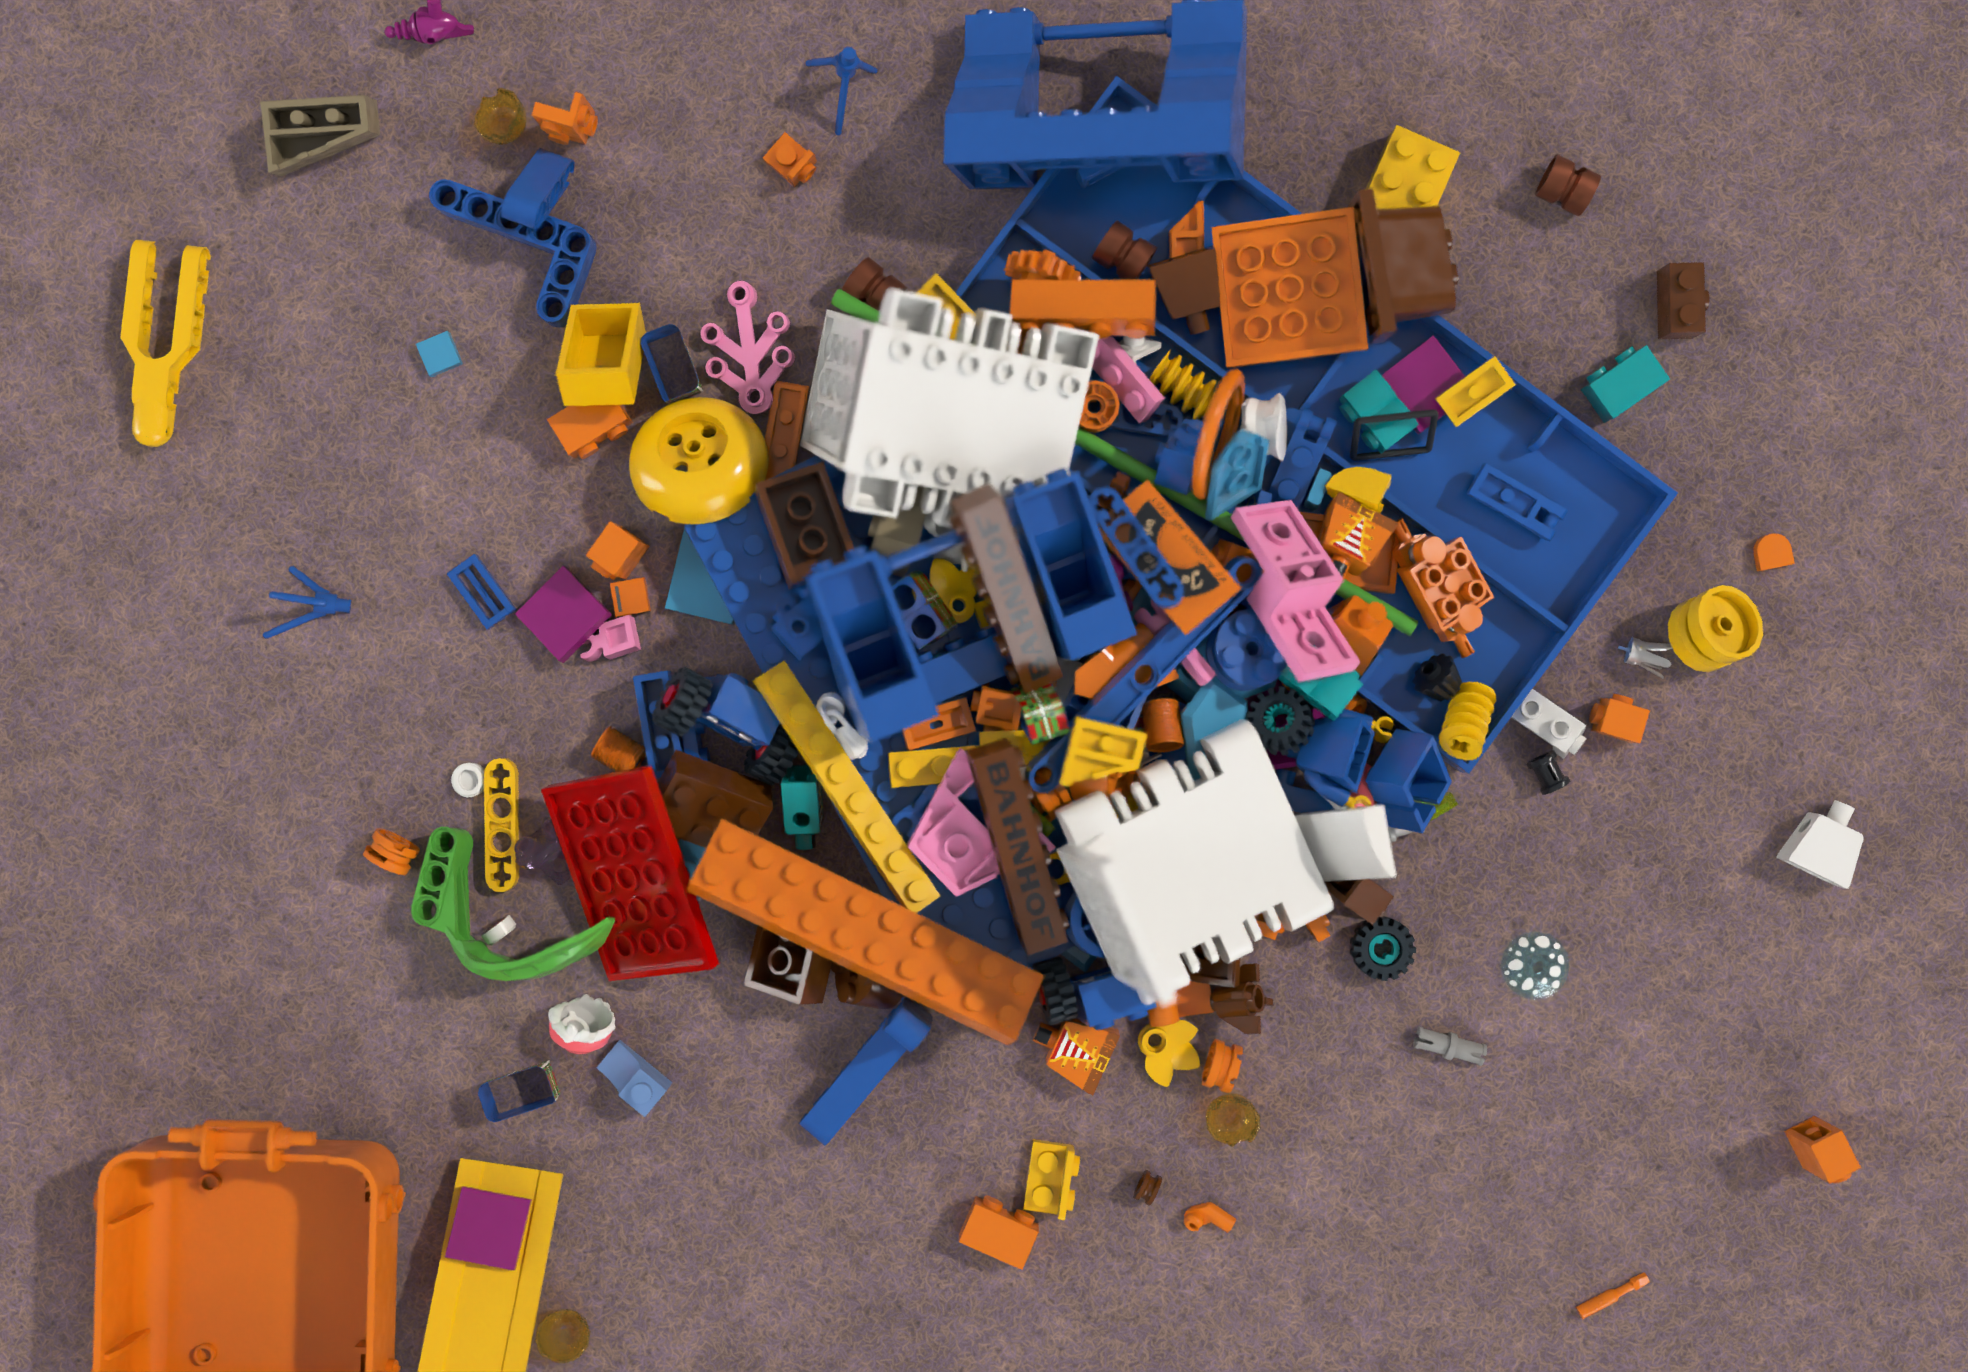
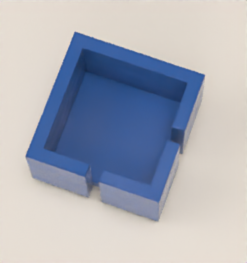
M1399 729L1394 731L1393 736L1384 745L1381 755L1374 766L1368 771L1367 778L1365 779L1374 801H1377V805H1384L1387 827L1418 833L1424 832L1436 809L1434 805L1414 802V800L1439 805L1452 783L1434 736Z

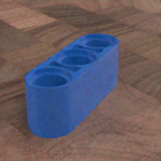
M539 148L508 190L502 205V217L535 230L539 229L570 183L567 182L568 175L574 172V160Z

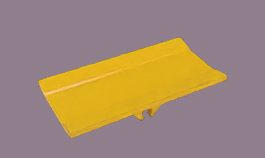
M460 1158L418 1372H526L563 1179L562 1173ZM462 1186L532 1199L516 1270L445 1257Z

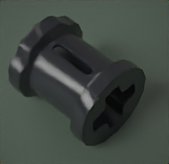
M1554 750L1546 752L1526 763L1527 767L1535 772L1542 786L1540 789L1542 795L1555 792L1571 782L1568 776L1563 775L1556 762L1555 757L1557 754Z

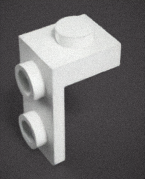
M1533 689L1511 717L1553 746L1552 750L1563 759L1569 752L1575 755L1587 739L1582 736L1586 728L1584 723Z

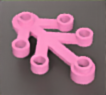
M737 281L729 287L727 298L729 303L736 308L741 347L724 335L721 327L714 323H708L702 327L701 338L709 345H716L743 365L746 381L730 371L726 361L719 357L710 358L706 363L705 369L709 376L721 379L739 393V403L746 412L757 415L766 412L771 407L773 402L772 386L785 368L790 367L795 361V355L791 349L786 346H778L772 353L773 363L760 378V362L780 334L787 332L790 327V320L782 312L771 313L767 319V329L757 343H755L751 308L757 302V292L749 283ZM739 289H744L746 292L742 300H736L735 294ZM782 317L784 320L783 326L775 329L773 326L774 320ZM715 328L717 336L715 339L709 340L707 333L710 329ZM787 351L789 354L788 360L785 363H780L778 360L779 354ZM720 362L722 370L720 373L714 374L712 367L715 363ZM753 391H759L760 399L752 403L750 394Z

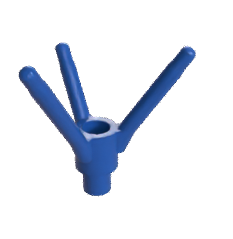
M845 47L839 55L833 57L810 59L805 62L808 67L834 65L837 75L841 78L835 127L836 135H841L849 79L855 76L857 69L872 74L877 73V68L861 61L852 47Z
M290 566L289 572L315 592V597L273 591L269 592L268 596L283 601L314 605L313 611L264 632L263 637L268 639L315 618L323 617L327 614L335 615L336 611L350 613L352 600L338 598V594H331L330 591L319 586L296 567Z

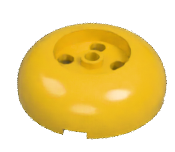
M708 397L679 400L658 410L638 431L631 446L629 456L631 481L641 502L652 512L654 510L668 517L669 521L694 525L722 520L745 507L750 502V496L754 493L755 484L765 480L769 465L767 445L755 421L739 407L720 399ZM720 457L715 463L713 462L712 458ZM685 465L687 472L678 471L675 469L678 466Z

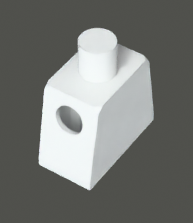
M1834 800L1827 816L1808 812L1776 858L1834 886L1848 889L1864 839L1861 833L1847 827L1855 809L1845 803Z

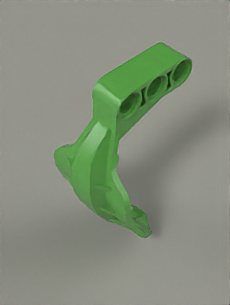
M439 827L431 833L411 906L412 918L420 925L444 932L449 938L452 948L462 965L471 972L488 979L503 981L542 978L589 956L606 941L615 921V918L606 917L586 931L520 960L490 951L484 942L475 940L470 935L468 864L473 849L472 836L464 829L453 827ZM453 836L454 845L450 850L448 843L449 839ZM442 870H444L445 872V879L443 883L440 882V874ZM433 904L436 905V914L434 917H432L431 908Z

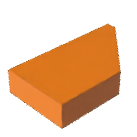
M1198 201L1169 231V258L1204 248V201Z

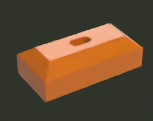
M967 698L936 706L939 713L938 716L901 730L907 751L975 732L976 729ZM940 721L942 723V726L939 728H930V723Z

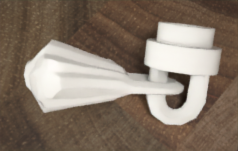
M836 693L823 694L818 700L816 709L824 719L825 724L834 734L850 760L864 757L868 750V740L858 734L844 718L843 714L846 705L843 698ZM839 720L843 726L837 729L834 724Z

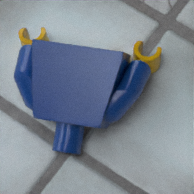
M1343 709L1334 721L1326 716L1323 719H1315V725H1312L1314 733L1312 736L1307 735L1309 740L1307 745L1304 746L1300 743L1298 745L1300 750L1294 753L1292 748L1288 749L1289 755L1287 757L1296 758V766L1304 773L1305 781L1322 797L1340 807L1346 805L1349 808H1355L1354 805L1358 803L1371 806L1370 799L1366 796L1353 798L1350 794L1351 792L1357 793L1373 738L1377 742L1387 743L1393 735L1389 732H1383L1380 728L1392 729L1394 722L1389 717H1381L1377 721H1373L1372 716Z

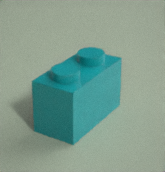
M1647 345L1636 351L1633 346L1629 347L1614 358L1618 364L1608 371L1602 366L1586 377L1589 384L1580 390L1603 423L1616 418L1670 380Z

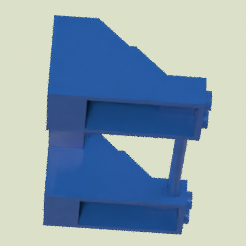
M1182 0L1179 3H1172V15L1167 16L1166 20L1044 26V23H1040L1033 11L1023 7L1012 8L1007 13H997L994 10L982 9L976 11V14L965 15L964 59L955 79V88L945 112L944 164L969 189L1033 188L1037 183V169L1162 164L1173 182L1243 180L1247 8L1244 0ZM1166 34L1167 38H1171V48L1165 68V79L1158 103V111H1154L1153 108L1146 106L1135 107L1132 109V112L1118 113V110L1113 108L1098 109L1096 114H1082L1079 110H1064L1061 112V115L1047 116L1046 113L1038 111L1040 45H1044L1045 41Z
M1061 468L1046 474L1047 481L1034 486L1031 480L1012 487L1014 494L1004 497L1011 525L1015 527L1019 538L1020 551L1056 656L1073 661L1132 637L1137 632L1079 471L1067 473L1066 468ZM955 531L887 557L883 554L879 556L877 550L866 551L865 546H861L845 552L844 556L846 559L833 565L831 560L828 559L810 566L812 573L803 576L819 616L836 684L845 702L853 729L870 742L877 741L939 715L936 703L1005 676L1003 666L1007 665L1005 656H1000L993 642V637L997 636L995 627L986 626L975 632L977 637L965 642L963 637L951 640L943 644L945 650L935 654L928 650L916 655L887 576L891 575V571L963 543L962 535L957 536Z

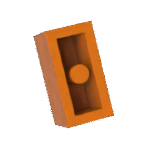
M623 405L568 406L547 419L567 454L573 458L580 456L581 459L596 453L599 450L597 445L609 438L610 441H615L628 432L627 426L633 423Z
M610 521L586 556L594 561L590 567L602 576L609 577L612 580H615L616 577L627 579L650 546L623 526Z
M1816 1116L1784 1131L1802 1168L1829 1184L1844 1182L1852 1176V1172L1861 1168L1843 1131Z
M985 1195L984 1199L975 1196L959 1233V1243L1023 1270L1039 1233L1038 1223L1034 1222L1035 1217L1020 1209H1016L1015 1213L1002 1208L1004 1204L994 1197Z

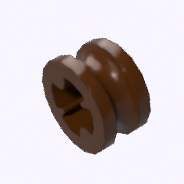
M1145 1170L1135 1188L1133 1198L1136 1200L1143 1198L1145 1204L1150 1206L1160 1189L1162 1177L1159 1175L1152 1177L1150 1171Z

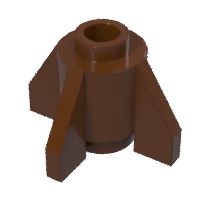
M1257 963L1243 964L1240 967L1239 986L1234 988L1216 985L1210 995L1211 1008L1219 1018L1248 1035L1261 1034V1016L1254 1015L1262 1012L1264 1006H1273V999L1264 997L1261 986L1252 983L1260 982L1259 964Z

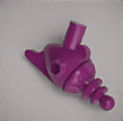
M427 0V7H419L417 11L412 13L408 22L406 19H402L401 24L395 22V28L388 26L384 30L388 38H394L397 35L399 40H402L403 36L406 40H410L412 36L416 41L425 44H434L442 39L474 34L473 25L461 24L456 17L442 11L441 0Z

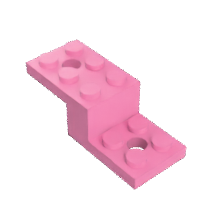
M1287 500L1236 508L1230 518L1264 570L1247 600L1298 682L1354 671L1360 661L1325 608L1344 579L1293 501Z

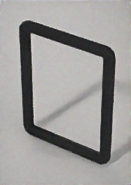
M1430 409L1357 418L1353 425L1350 458L1354 461L1430 452L1435 438L1438 411ZM1431 417L1426 446L1387 450L1382 454L1379 451L1357 454L1361 424Z

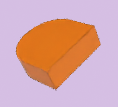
M1776 533L1767 534L1756 541L1753 554L1757 571L1795 564L1791 544L1783 535Z

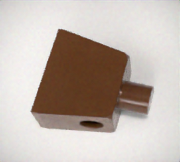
M1209 246L1147 265L1169 316L1172 319L1185 316L1190 335L1209 330L1210 325L1206 310L1220 306L1215 248Z

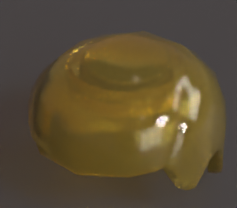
M498 88L495 96L482 97L480 108L475 113L474 127L481 137L489 143L498 145L509 144L518 139L524 132L527 121L526 110L513 91ZM505 118V119H508V120H510V121H498V120Z
M1227 1093L1213 1099L1206 1109L1205 1121L1207 1130L1216 1141L1228 1144L1231 1147L1243 1141L1251 1143L1255 1140L1261 1129L1258 1111L1252 1102L1241 1094ZM1236 1111L1234 1120L1230 1123H1226L1228 1119L1232 1116V1114Z
M559 1309L547 1314L537 1326L535 1342L542 1357L559 1364L568 1363L580 1358L588 1348L591 1330L586 1318L577 1311ZM564 1325H571L572 1327H574L569 1329H561V1327H563Z

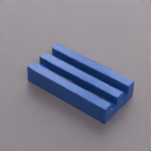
M473 554L447 573L450 580L487 630H490L495 624L501 622L506 616L517 610L477 554ZM474 564V566L482 575V577L487 582L489 587L492 589L497 598L503 604V606L505 607L504 609H499V607L493 601V599L488 594L486 589L480 583L478 578L472 572L470 566ZM465 573L494 613L493 617L489 618L461 580L459 574Z

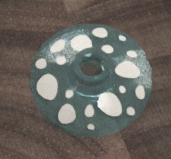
M1537 931L1523 933L1513 939L1505 949L1501 962L1503 978L1509 988L1519 996L1532 1000L1548 998L1558 992L1567 980L1570 968L1568 954L1561 942L1549 934ZM1541 961L1544 966L1543 970L1540 973H1535L1533 965Z

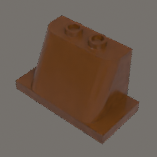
M1374 189L1359 190L1347 208L1353 207L1356 237L1357 240H1360L1370 298V305L1365 309V316L1371 345L1383 343L1397 331L1396 322L1453 312L1456 307L1454 285L1458 284V271L1456 265L1450 262L1449 250H1452V235L1450 229H1445L1443 214L1439 205L1377 209Z

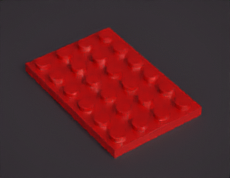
M651 765L551 784L541 789L589 927L595 926L606 917L615 918L606 941L598 949L608 981L712 970L719 965L697 897L687 891L691 880Z

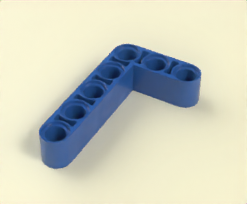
M442 179L436 181L430 188L429 198L433 206L442 214L554 254L537 300L536 309L538 315L552 327L560 328L566 326L571 305H577L596 254V242L591 235L580 226L549 215L537 230L521 224L516 228L507 229L508 220L503 218L501 214L504 199L451 180ZM455 192L454 202L444 206L442 203L444 196L447 193ZM484 203L488 204L487 213L482 217H475L477 206ZM544 227H553L551 238L545 241L539 240V233ZM578 238H585L586 245L584 249L580 252H572L571 245L573 241ZM567 270H573L574 279L567 285H561V274ZM556 302L562 303L563 308L560 315L553 318L549 317V307Z
M904 996L897 1008L889 1013L879 1025L880 1028L876 1033L868 1038L858 1050L855 1058L847 1063L837 1075L830 1088H826L813 1104V1108L808 1114L805 1113L798 1124L824 1146L827 1145L904 1052L908 1050L911 1053L920 1044L931 1029L933 1016L914 1000Z

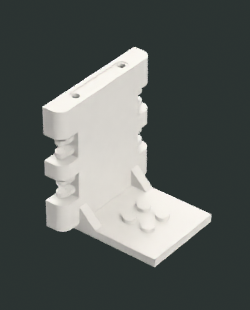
M890 288L883 298L878 323L827 309L800 446L847 472L843 491V503L848 509L897 518L899 505L901 509L909 511L914 503L917 485L924 486L921 499L922 513H932V519L936 524L953 528L949 516L954 514L949 502L952 499L990 483L1002 496L1003 502L1007 506L1004 497L1014 494L1012 487L1031 480L1034 486L1047 481L1046 474L1061 468H1066L1068 473L1099 334L1049 323L1043 326L1041 332L1038 328L1032 327L1027 333L1021 355L1016 353L1020 337L1019 324L1011 323L1012 315L980 308L976 311L974 317L973 314L964 313L959 321L956 339L951 340L949 339L953 320L952 311L947 308L941 310L943 300ZM1012 527L1016 539L1019 540L1015 527Z
M1248 720L1236 721L1200 739L1208 760L1201 750L1194 753L1193 761L1201 776L1200 779L1194 782L1188 767L1181 760L1174 763V770L1166 760L1162 759L1137 770L1146 793L1138 781L1131 784V793L1139 809L1131 813L1124 796L1119 791L1111 794V799L1119 819H1117L1105 794L1098 790L1054 811L1068 840V844L1056 850L1113 975L1118 980L1134 988L1141 1002L1147 1006L1154 1002L1165 1006L1177 1000L1174 992L1190 984L1188 973L1179 954H1182L1192 974L1200 969L1199 961L1192 949L1201 944L1206 958L1212 964L1219 961L1218 952L1222 961L1229 964L1253 952L1249 936L1254 942L1261 939V929L1256 922L1255 915L1262 912L1267 926L1273 932L1281 929V923L1285 930L1292 932L1334 909L1330 894L1259 735Z

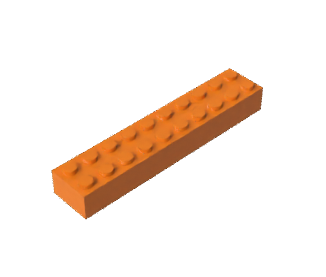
M721 819L687 889L688 892L1005 1045H1009L1017 1040L1044 978L1043 974Z

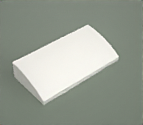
M1384 805L1294 814L1323 881L1396 877Z

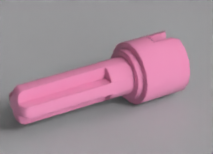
M1151 599V605L1156 614L1151 616L1145 608H1140L1134 615V619L1138 623L1141 622L1146 625L1153 635L1156 636L1171 619ZM1196 648L1180 662L1199 686L1206 685L1216 675L1213 668Z

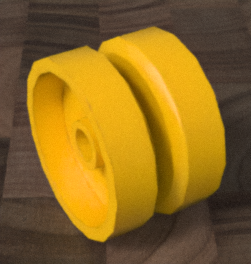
M1720 585L1680 603L1671 612L1668 621V638L1675 654L1684 664L1701 672L1709 673L1751 656L1760 647L1763 637L1762 618L1757 606L1747 594L1731 586Z

